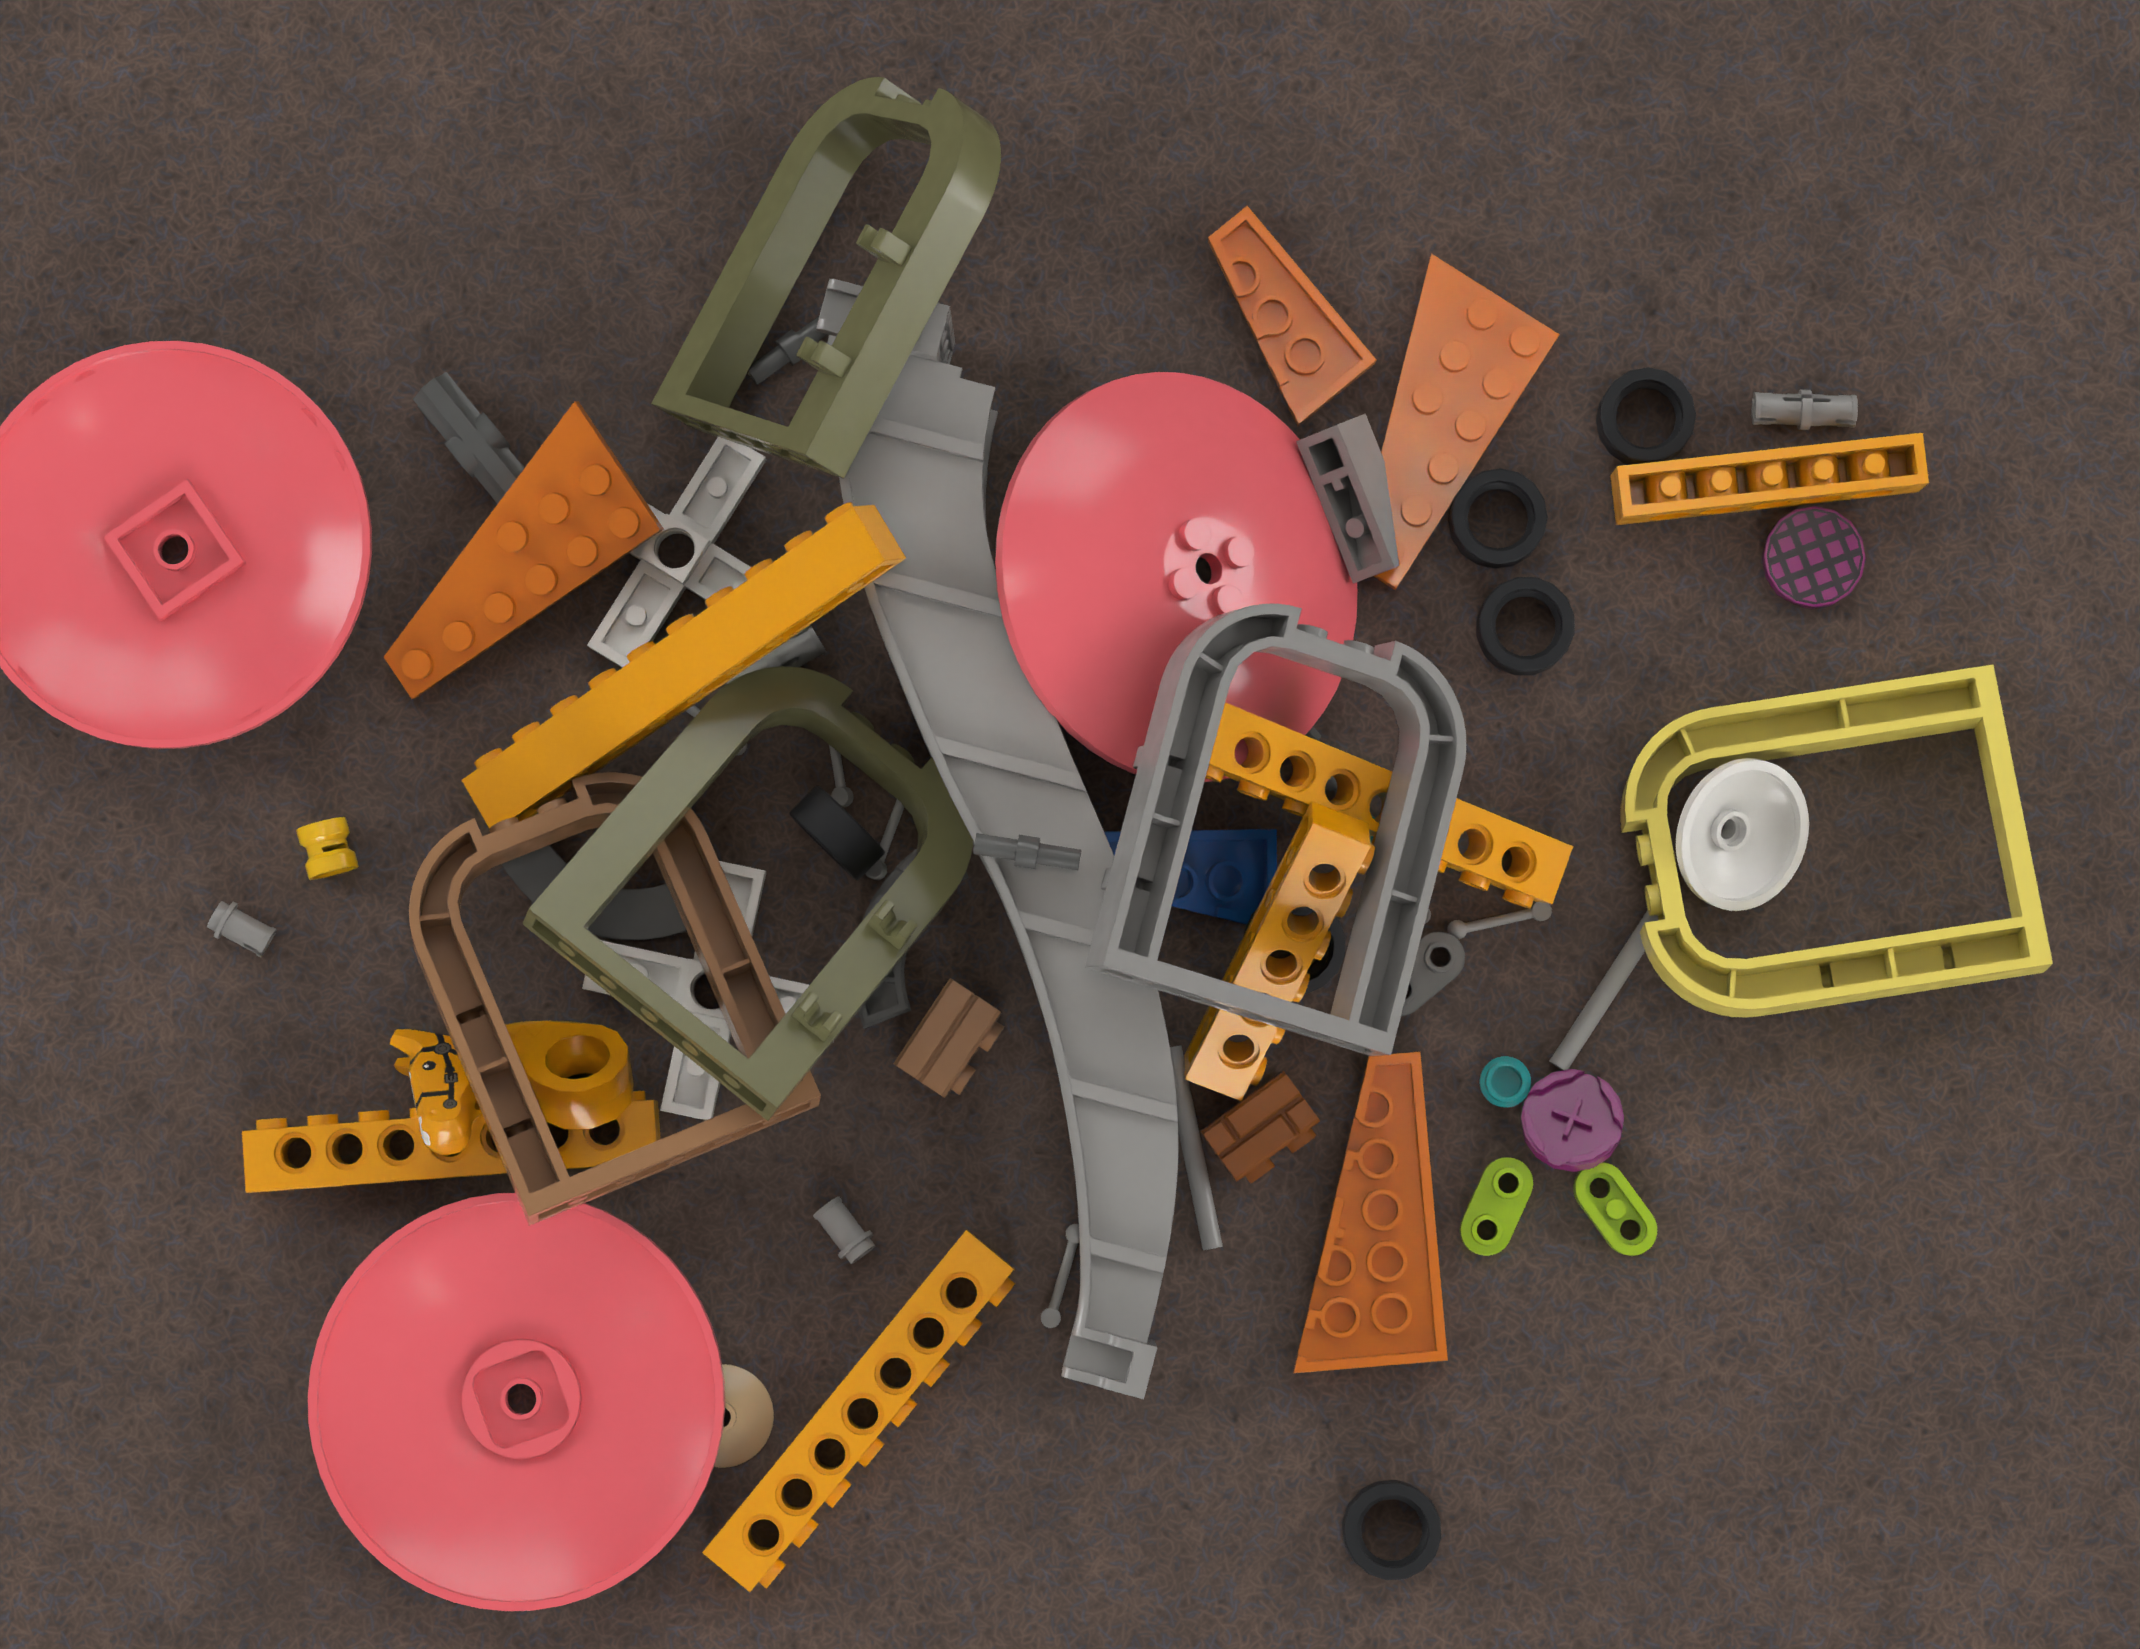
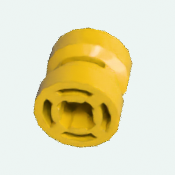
M346 817L322 820L302 826L296 830L300 845L307 850L309 859L305 863L309 880L330 877L359 867L356 854L349 849L346 840L350 833Z

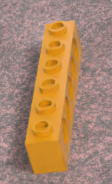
M1923 433L1617 466L1610 475L1616 525L1916 493L1929 484Z
M1314 801L1310 802L1222 981L1257 992H1263L1289 1002L1299 1003L1309 983L1310 975L1307 971L1313 959L1320 961L1323 958L1331 939V931L1328 930L1335 916L1342 918L1350 905L1353 895V889L1350 886L1357 873L1364 875L1372 862L1375 846L1370 842L1369 823ZM1320 864H1330L1336 867L1329 873H1317L1312 870ZM1299 907H1308L1313 910L1311 914L1306 916H1296L1291 913V911ZM1277 950H1286L1292 953L1290 956L1282 959L1270 956L1272 952ZM1209 1006L1184 1055L1185 1080L1242 1101L1249 1085L1257 1086L1267 1064V1058L1264 1056L1271 1043L1279 1044L1285 1029ZM1238 1034L1249 1037V1039L1243 1042H1233L1228 1038Z

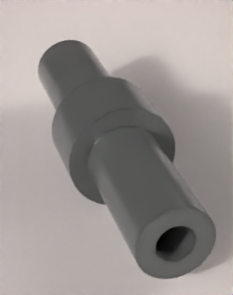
M819 316L797 332L792 329L775 341V348L751 364L747 373L756 385L787 363L793 366L802 360L796 354L805 337L818 342L828 335L816 331Z
M976 833L973 854L1014 860V866L1036 869V864L1078 870L1081 849L1040 843L1039 837L1020 834L1017 840Z

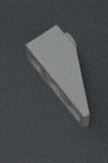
M1366 413L1296 441L1353 584L1399 566L1385 462Z

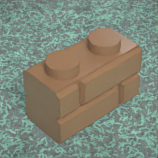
M950 978L893 1064L945 1099L951 1090L960 1095L976 1071L969 1063L978 1049L982 1048L989 1052L1003 1031L1004 1026L997 1022L1002 1012Z

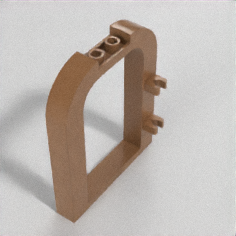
M604 772L572 779L571 793L574 798L573 801L567 803L565 798L550 801L538 808V815L520 822L517 817L502 820L489 828L490 834L482 836L477 822L473 818L450 831L431 849L422 862L412 886L409 922L418 962L529 1226L819 1106L821 1098L812 1073L809 1071L769 1121L745 1104L569 1177L461 921L460 908L463 895L471 883L489 869L583 831L599 828L641 780L642 777L638 775ZM690 809L652 854L658 863L738 1051L749 1059L785 1016V1011L701 821L694 811Z

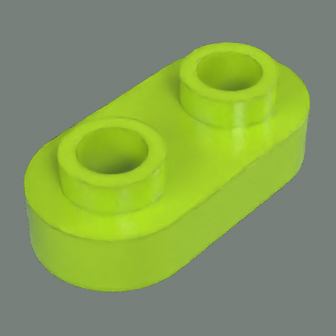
M1499 1158L1492 1161L1484 1169L1461 1219L1459 1228L1461 1240L1471 1252L1490 1256L1501 1252L1508 1245L1533 1189L1532 1174L1523 1162L1515 1158ZM1505 1173L1512 1174L1517 1180V1186L1511 1193H1504L1498 1185L1499 1178ZM1483 1220H1490L1496 1227L1495 1235L1489 1240L1481 1239L1477 1233V1227Z
M1604 1162L1592 1169L1579 1171L1573 1184L1574 1196L1608 1245L1614 1251L1629 1256L1640 1255L1649 1250L1657 1237L1656 1220L1622 1172L1615 1166ZM1596 1178H1602L1608 1184V1192L1602 1198H1596L1590 1192V1184ZM1626 1220L1635 1221L1639 1227L1638 1235L1632 1240L1625 1239L1620 1232L1621 1225Z

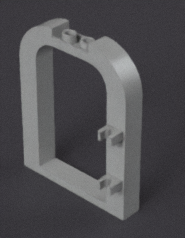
M1259 604L1220 614L1207 620L1187 635L1172 654L1164 670L1144 746L1138 747L1133 768L1137 769L1112 867L1105 870L1101 886L1105 893L1085 968L1369 1056L1391 1055L1465 765L1466 730L1460 705L1454 691L1439 669L1421 653L1398 641L1372 647L1353 640H1345L1344 644L1326 639L1327 631L1311 625L1298 624L1302 608L1291 605ZM1253 652L1274 654L1369 687L1381 694L1393 709L1399 727L1398 753L1374 842L1375 852L1366 873L1331 1014L1158 961L1229 686L1238 666Z

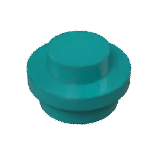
M1509 1056L1497 1057L1484 1066L1479 1079L1480 1089L1483 1096L1491 1104L1503 1108L1513 1107L1527 1097L1531 1088V1076L1527 1067L1520 1060Z

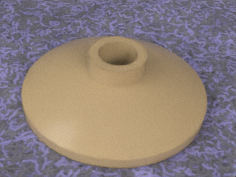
M722 1364L725 1379V1408L730 1412L731 1419L729 1424L723 1427L717 1460L714 1467L718 1468L737 1466L753 1458L766 1444L771 1434L774 1420L773 1404L762 1382L749 1371L727 1364Z

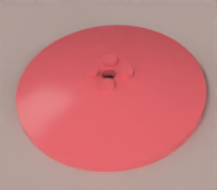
M496 1193L471 1197L442 1206L405 1225L376 1247L355 1269L340 1290L326 1316L317 1339L310 1368L308 1387V1424L319 1474L333 1505L359 1542L384 1566L403 1580L427 1593L453 1603L498 1611H534L563 1606L589 1598L613 1587L638 1571L655 1557L679 1532L694 1511L708 1484L717 1460L725 1415V1379L721 1354L713 1326L695 1290L673 1260L650 1238L629 1223L605 1210L586 1203L529 1226L516 1193ZM517 1384H526L535 1392L536 1404L528 1413H517L509 1405V1391Z

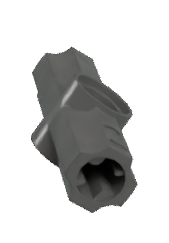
M445 372L424 385L413 400L433 427H436L445 438V446L471 478L476 477L498 504L525 466L509 450L512 446L484 412L481 414L478 412L448 373Z

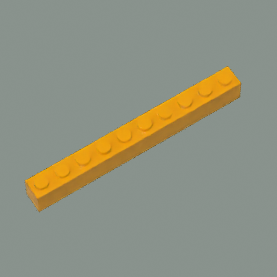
M848 502L837 507L825 516L824 519L827 525L813 534L809 530L788 541L784 545L787 551L786 554L774 562L769 558L748 569L744 574L747 581L735 589L732 586H728L711 595L705 600L708 608L694 617L693 614H688L671 623L665 629L668 636L657 644L654 641H650L637 647L627 655L630 663L618 671L615 668H611L595 676L588 682L591 690L580 698L577 695H572L555 704L550 709L553 715L550 719L541 725L539 722H533L518 730L512 735L515 743L504 751L501 748H497L478 758L474 762L477 770L462 779V782L488 827L490 828L494 824L512 817H517L520 822L538 813L539 807L560 798L570 791L572 779L596 773L905 560L904 553L876 506H854L852 502Z

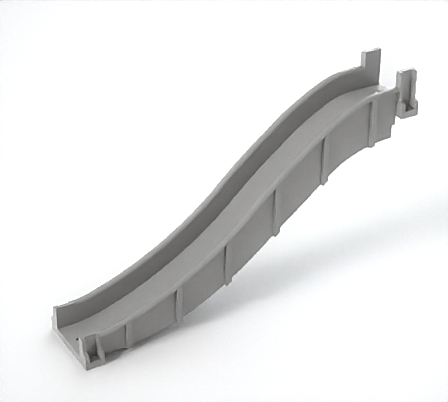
M829 279L816 326L817 332L829 335L827 344L832 346L863 286L837 279ZM937 303L844 479L839 477L843 504L852 502L854 506L875 505L906 557L905 560L865 586L864 589L918 729L973 839V845L976 833L1017 840L1020 834L1039 837L1040 843L1081 849L1078 870L1036 864V869L1014 866V860L979 855L1006 910L1033 982L1053 1050L1071 1144L1079 1222L1080 1291L1076 1317L1061 1376L1144 1399L1157 1351L1155 1340L1148 1337L1167 1259L1178 1173V1111L1168 1034L1158 990L1085 968L1105 890L1101 889L1105 870L1112 867L1114 854L1075 766L1057 719L1049 713L1033 691L1020 668L1009 642L1000 609L996 569L989 547L986 526L988 463L993 432L998 416V411L991 410L995 387L962 379L963 368L950 365L956 344L950 306Z

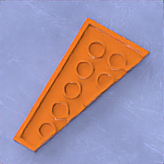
M1432 253L1381 450L1385 462L1399 566L1377 574L1374 577L1394 590L1397 589L1453 502V499L1464 485L1560 335Z
M574 401L384 655V659L411 699L417 698L664 530L579 401Z
M1420 1052L1368 1056L1293 1373L1448 1361Z

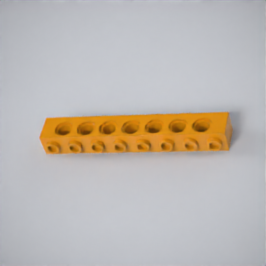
M1225 702L1205 778L1221 783L1223 776L1238 781L1237 791L1245 795L1266 801L1270 794L1285 800L1282 809L1300 817L1304 816L1310 802L1314 801L1369 823L1370 836H1373L1371 844L1374 845L1392 771ZM1244 739L1248 746V755L1246 760L1239 765L1235 758V748L1237 743ZM1289 758L1293 766V773L1291 778L1284 783L1280 776V767L1283 761ZM1333 776L1337 782V793L1329 801L1325 794V786L1327 781ZM1378 795L1382 807L1380 814L1373 819L1370 813V803ZM1456 798L1438 872L1444 873L1446 867L1461 872L1458 881L1484 891H1488L1491 884L1505 890L1502 899L1531 909L1533 901L1553 904L1573 846ZM1465 831L1469 838V845L1465 853L1461 855L1458 841L1461 834ZM1509 849L1512 855V863L1508 871L1504 872L1502 857Z
M633 1091L631 1104L616 1119L620 1126L619 1136L613 1143L603 1145L597 1141L593 1129H568L567 1141L558 1148L566 1169L595 1167L660 1140L658 1101L646 1100L645 1091ZM416 1108L409 1109L410 1118L390 1120L389 1110L358 1112L359 1122L339 1124L338 1114L307 1116L308 1126L288 1127L287 1118L256 1120V1130L242 1131L246 1193L507 1174L498 1150L492 1144L491 1133L483 1114L472 1123V1132L467 1146L456 1156L437 1154L425 1145L421 1135ZM401 1130L408 1132L414 1141L412 1154L404 1160L395 1158L389 1148L392 1136ZM350 1134L358 1137L363 1147L361 1157L352 1164L344 1162L338 1151L341 1140ZM298 1138L304 1139L311 1148L310 1160L301 1168L292 1165L287 1155L290 1144Z
M967 1229L702 1553L747 1591L751 1592L758 1582L767 1589L786 1566L779 1559L784 1550L791 1542L800 1548L819 1525L811 1518L824 1502L831 1508L835 1506L852 1485L844 1478L856 1462H859L866 1468L885 1444L877 1438L889 1422L899 1427L918 1404L910 1398L918 1386L925 1382L928 1386L932 1387L950 1365L943 1358L955 1341L964 1347L983 1324L976 1318V1315L989 1301L997 1307L1016 1283L1008 1276L1015 1268ZM963 1277L974 1283L977 1289V1296L973 1304L968 1307H957L950 1302L947 1296V1289L952 1280ZM934 1318L941 1323L944 1329V1337L939 1345L925 1347L917 1341L915 1327L921 1319ZM891 1358L903 1359L911 1369V1378L902 1387L890 1386L883 1379L882 1367ZM859 1398H866L876 1405L878 1418L875 1424L869 1427H860L851 1420L849 1409L853 1401ZM824 1439H835L843 1445L845 1459L841 1465L827 1467L819 1461L817 1446ZM801 1479L809 1484L812 1490V1499L808 1505L794 1507L786 1501L784 1487L788 1481ZM761 1519L772 1521L779 1531L777 1544L771 1547L757 1545L751 1536V1528L754 1522Z

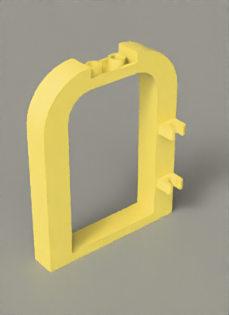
M1994 665L1698 710L1686 714L1662 728L1645 745L1634 763L1622 795L1620 811L1621 831L1625 833L1642 830L1643 835L1636 836L1637 855L1640 866H1649L1652 885L1645 886L1646 905L1650 916H1658V921L1644 923L1640 930V936L1647 957L1660 978L1671 990L1694 1006L1723 1016L1758 1017L2044 973L2053 964ZM1961 730H1975L2012 918L1748 959L1722 957L1707 950L1694 937L1685 916L1667 817L1670 790L1685 776L1702 770L1718 768L1725 763L1737 759L1754 758L1765 761Z

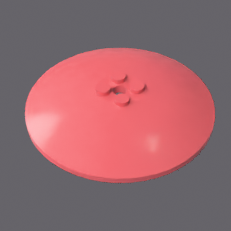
M149 341L123 345L75 362L51 376L29 393L1 424L0 668L11 682L31 701L51 716L79 731L102 740L126 746L150 749H182L209 745L248 732L283 713L302 698L323 677L339 656L355 626L369 582L372 560V526L369 504L359 470L336 427L299 387L280 373L237 352L203 343ZM173 537H182L188 544V554L178 564H168L162 556L163 545Z
M1152 372L1113 380L1085 392L1057 412L1032 439L1019 460L1008 484L1000 512L995 557L997 592L1009 642L1021 670L1049 713L1057 719L1059 724L1071 736L1107 762L1133 774L1137 773V769L1133 768L1138 747L1144 746L1164 670L1172 654L1185 637L1207 620L1220 614L1252 605L1284 604L1302 608L1298 624L1311 625L1327 631L1326 639L1340 644H1344L1345 640L1354 639L1357 619V582L1353 584L1297 445L1296 441L1300 439L1269 409L1250 396L1226 384L1185 373ZM1199 557L1204 558L1210 565L1211 579L1208 584L1202 582L1196 573V562ZM1253 652L1238 666L1230 683L1225 702L1306 735L1326 710L1342 677L1274 654ZM1241 739L1235 748V758L1239 765L1246 760L1248 755V746L1244 739ZM1223 776L1222 780L1229 779V778L1226 777V776ZM1205 778L1204 783L1213 781Z

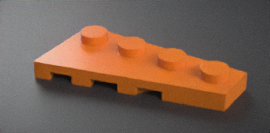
M1248 206L1208 237V243L1297 427H1299L1376 364L1377 359Z

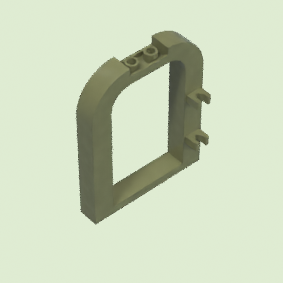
M871 77L857 81L831 97L806 122L788 148L651 404L690 428L844 479L990 204L997 184L1001 163L1000 140L991 122L944 89L938 88L932 101L925 99L921 105L919 101L884 77ZM905 139L931 145L930 157L924 173L893 232L890 233L883 228L877 231L866 224L856 242L858 246L878 258L832 346L823 341L817 343L809 337H805L796 356L816 368L818 372L789 426L787 427L728 408L849 181L862 161L875 148L889 140Z
M785 666L752 671L736 678L721 688L531 905L523 921V925L767 1121L770 1120L942 910L965 875L973 848V839L932 757L920 769L914 764V759L907 750L897 744L890 745L875 733L873 725L867 718L857 712L850 713L844 708L853 692L852 689L823 673L806 668ZM779 725L802 727L822 738L902 803L912 815L918 832L917 854L748 1059L587 929L749 740L764 729Z

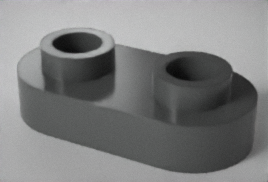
M1434 932L1420 940L1409 983L1410 994L1405 999L1401 1016L1412 1014L1462 971L1465 963V952L1462 944L1456 937L1446 932ZM1443 948L1448 952L1449 961L1446 966L1437 967L1431 962L1430 954L1433 949Z

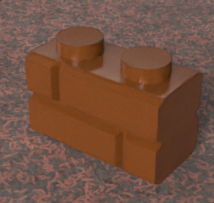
M1282 1071L1199 1132L1232 1178L1237 1182L1245 1176L1251 1184L1275 1167L1270 1157L1287 1146L1290 1152L1294 1153L1314 1139L1317 1135L1312 1127L1319 1123L1320 1120L1288 1075Z

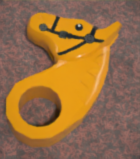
M544 1020L505 1024L546 1122L563 1129H593L617 1119L631 1104L634 1083L629 1048L617 1031L603 1025L572 1021ZM397 1029L390 1039V1045L398 1048L410 1057L397 1058L394 1067L401 1074L410 1077L421 1135L425 1145L440 1155L460 1153L467 1146L470 1139L472 1123L482 1112L450 1036L411 1029ZM577 1074H593L585 1078L568 1079V1077Z

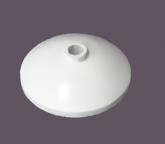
M1754 758L1730 761L1714 769L1704 777L1685 803L1676 833L1677 862L1682 877L1690 890L1704 902L1729 911L1752 909L1776 896L1796 873L1807 845L1809 814L1801 788L1794 778L1778 765Z

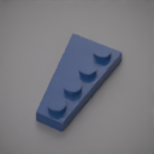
M1277 829L1192 830L1172 907L1247 925L1251 914L1259 907L1277 870ZM1104 831L1115 855L1121 831Z

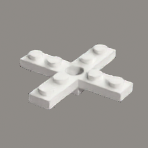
M718 437L670 514H664L648 504L664 530L630 552L640 562L587 644L589 648L618 666L624 667L630 663L627 655L631 651L655 639L686 588L706 600L723 588L732 586L735 589L747 581L744 574L751 567L714 545V543L766 462L765 456L750 447ZM672 534H684L694 543L693 558L688 564L680 568L665 566L661 563L658 556L661 542Z
M719 861L750 934L753 936L766 871ZM602 941L729 1043L731 1032L721 1009L704 1008L696 1000L694 993L695 984L705 974L696 951L694 959H686ZM585 975L582 989L610 995ZM769 976L786 1014L809 985ZM675 1046L660 1111L702 1120L713 1118L720 1082Z

